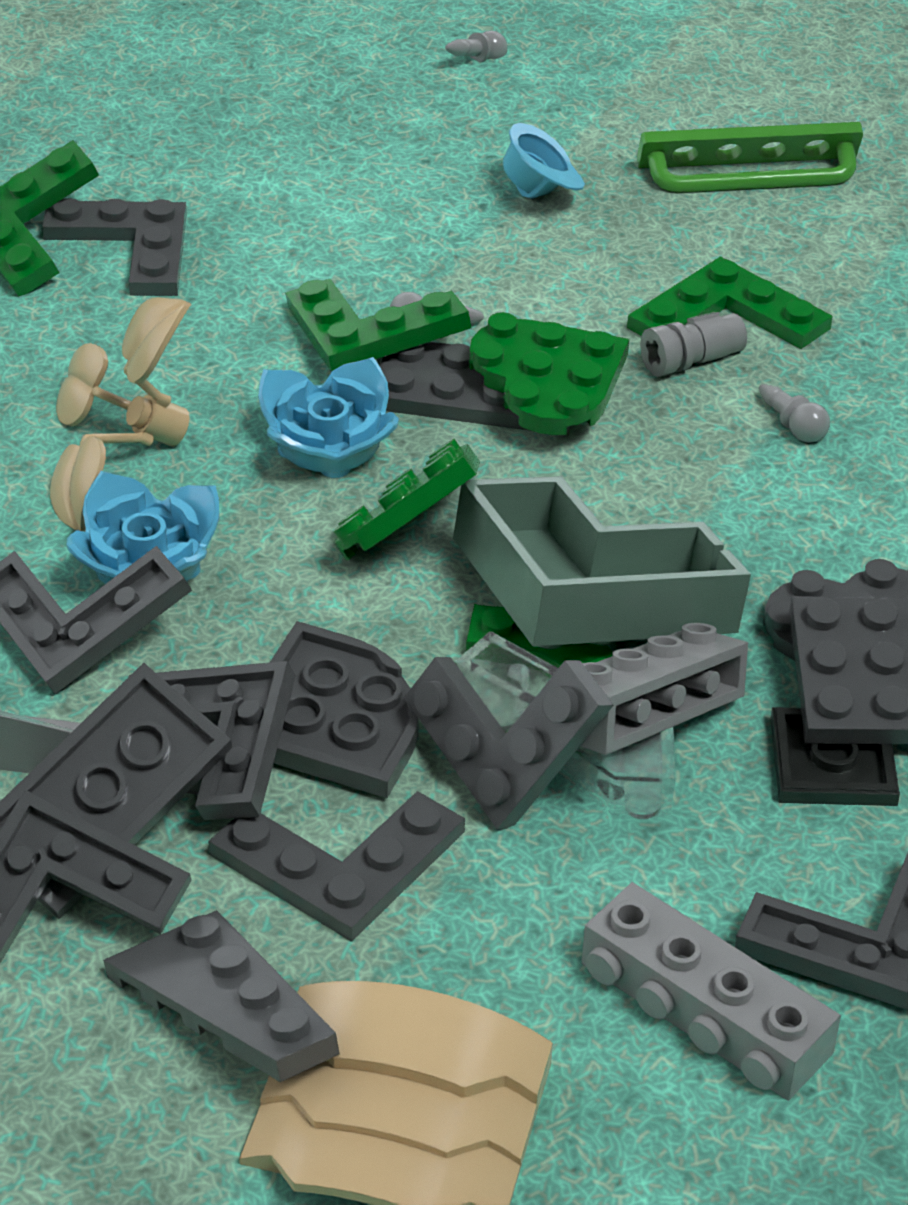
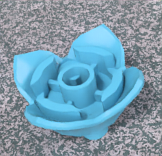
M374 357L347 363L331 372L326 381L319 386L314 385L304 374L293 370L263 369L258 399L261 411L269 425L267 436L278 443V453L298 467L321 472L330 478L343 477L350 472V469L356 468L371 459L379 448L380 441L387 438L398 427L399 418L393 412L386 413L389 399L388 382Z
M100 471L84 499L83 517L86 530L85 532L76 530L67 537V549L78 561L93 569L99 580L105 584L155 546L161 550L186 581L193 579L200 573V561L207 555L206 548L216 531L220 518L219 497L216 485L183 486L175 489L165 500L160 501L153 496L143 483L134 478Z

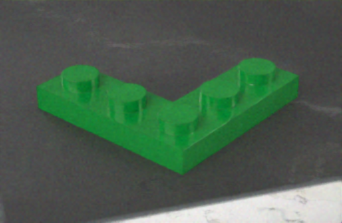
M74 140L63 147L53 150L47 157L25 171L15 174L8 182L0 186V274L18 297L30 293L60 273L53 260L25 227L24 223L99 176L93 162Z
M720 256L628 315L627 328L642 336L644 330L648 328L667 325L673 322L686 325L687 318L712 312H721L726 308L802 349L831 329L833 316L813 306L810 302L781 289L771 281L765 280L738 266L735 262Z
M331 279L307 281L298 289L285 292L288 307L294 318L331 372L347 363L372 357L378 359L471 329L469 311L452 290L448 292H433L425 295L420 301L401 307H386L377 311L375 315L363 319L358 318Z

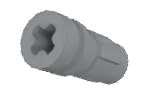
M712 312L687 318L686 325L673 322L644 330L640 342L641 355L646 368L654 376L660 377L676 371L687 370L693 363L699 364L723 358L729 354L744 350L747 344V331L742 318L738 314L731 313L720 316L719 312Z

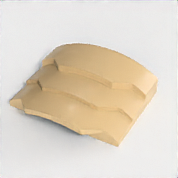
M331 981L300 986L297 993L336 1032L340 1054L282 1082L277 1081L271 1076L268 1077L260 1098L259 1110L239 1158L240 1164L282 1174L294 1192L340 1197L370 1205H510L551 1067L553 1043L532 1029L493 1010L426 989L370 981Z

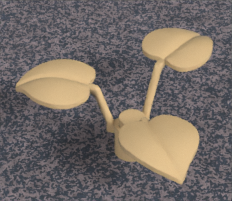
M155 297L142 303L133 315L122 344V355L128 360L124 367V373L130 382L137 384L148 394L144 397L137 396L130 401L98 387L108 367L107 354L100 346L87 343L80 346L73 354L68 367V377L64 379L57 397L56 412L59 421L70 427L81 423L89 413L94 396L126 409L127 424L132 426L135 433L85 434L81 438L79 446L71 444L62 453L52 476L50 499L58 518L72 529L85 532L83 517L84 499L93 481L100 471H103L106 460L104 443H141L151 446L153 440L174 447L184 438L190 420L188 410L171 403V396L161 393L146 379L156 367L179 323L192 305L191 303L182 299Z

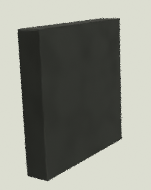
M772 707L770 720L779 803L898 806L900 792L892 744L805 743L801 708Z

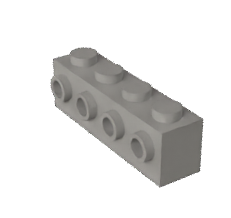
M688 623L682 626L681 631L667 636L650 637L648 643L633 649L616 650L613 652L612 657L599 662L583 663L614 706L580 747L607 755L744 697L748 642L716 633V627L709 624Z
M631 882L585 924L582 964L587 967L589 973L598 982L607 986H616L637 1000L640 1007L649 1016L659 1020L665 1019L687 1033L700 1050L708 1054L717 1053L741 1069L744 1076L754 1086L763 1090L771 1089L789 1101L833 1055L841 1018L839 1013L637 884Z

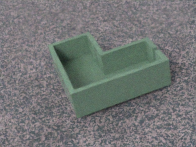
M562 476L468 480L461 485L453 539L533 647L557 649L566 644L591 643L606 646L613 644L615 641H648L653 636H667L681 631L682 626L688 623L712 625L716 627V633L718 634L739 633L751 573L730 550H723L724 544L704 522L603 526Z

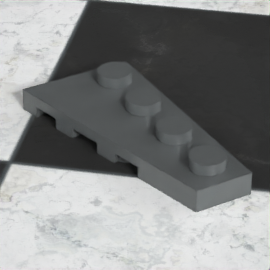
M217 910L207 915L193 917L175 929L103 960L107 977L117 986L124 988L130 984L140 990L142 1001L157 1010L168 1006L181 1014L184 1026L200 1035L204 1032H209L222 1038L225 1050L279 1082L340 1054L336 1032Z

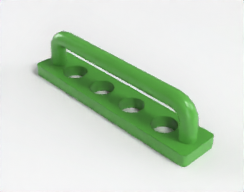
M860 122L650 131L641 134L637 162L639 169L649 168L653 181L660 188L676 193L837 185L849 180L856 170V156L863 138V130ZM815 140H824L822 143L818 145L807 146L809 142ZM780 142L775 147L763 148L768 143ZM724 145H737L734 148L728 150H719V148ZM685 146L693 147L692 149L685 152L675 151L676 149ZM838 159L839 165L833 168L674 175L667 168Z

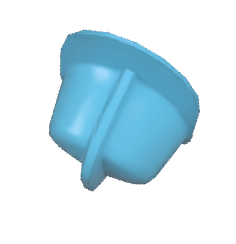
M525 123L513 124L509 130L511 142L503 158V169L522 196L530 199L551 193L559 185L575 191L583 189L585 185L583 179L572 166L565 150L554 138L533 125Z

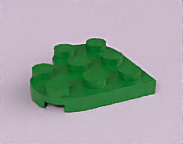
M499 312L492 314L488 318V325L481 328L471 339L469 367L471 370L475 369V371L484 376V385L487 388L504 393V408H509V410L519 416V425L522 428L539 434L566 435L567 426L579 425L587 421L591 427L604 414L627 359L629 339L612 336L602 331L592 332L566 327L556 322L517 319L510 313Z
M455 439L448 441L428 456L430 459L426 462L427 466L417 476L410 468L385 486L387 489L381 493L383 496L377 500L380 504L377 508L369 513L363 505L338 523L339 526L333 531L337 537L333 543L344 559L348 561L355 555V552L358 550L355 546L356 543H359L362 549L366 551L477 474L480 461L470 446L465 444L460 447Z

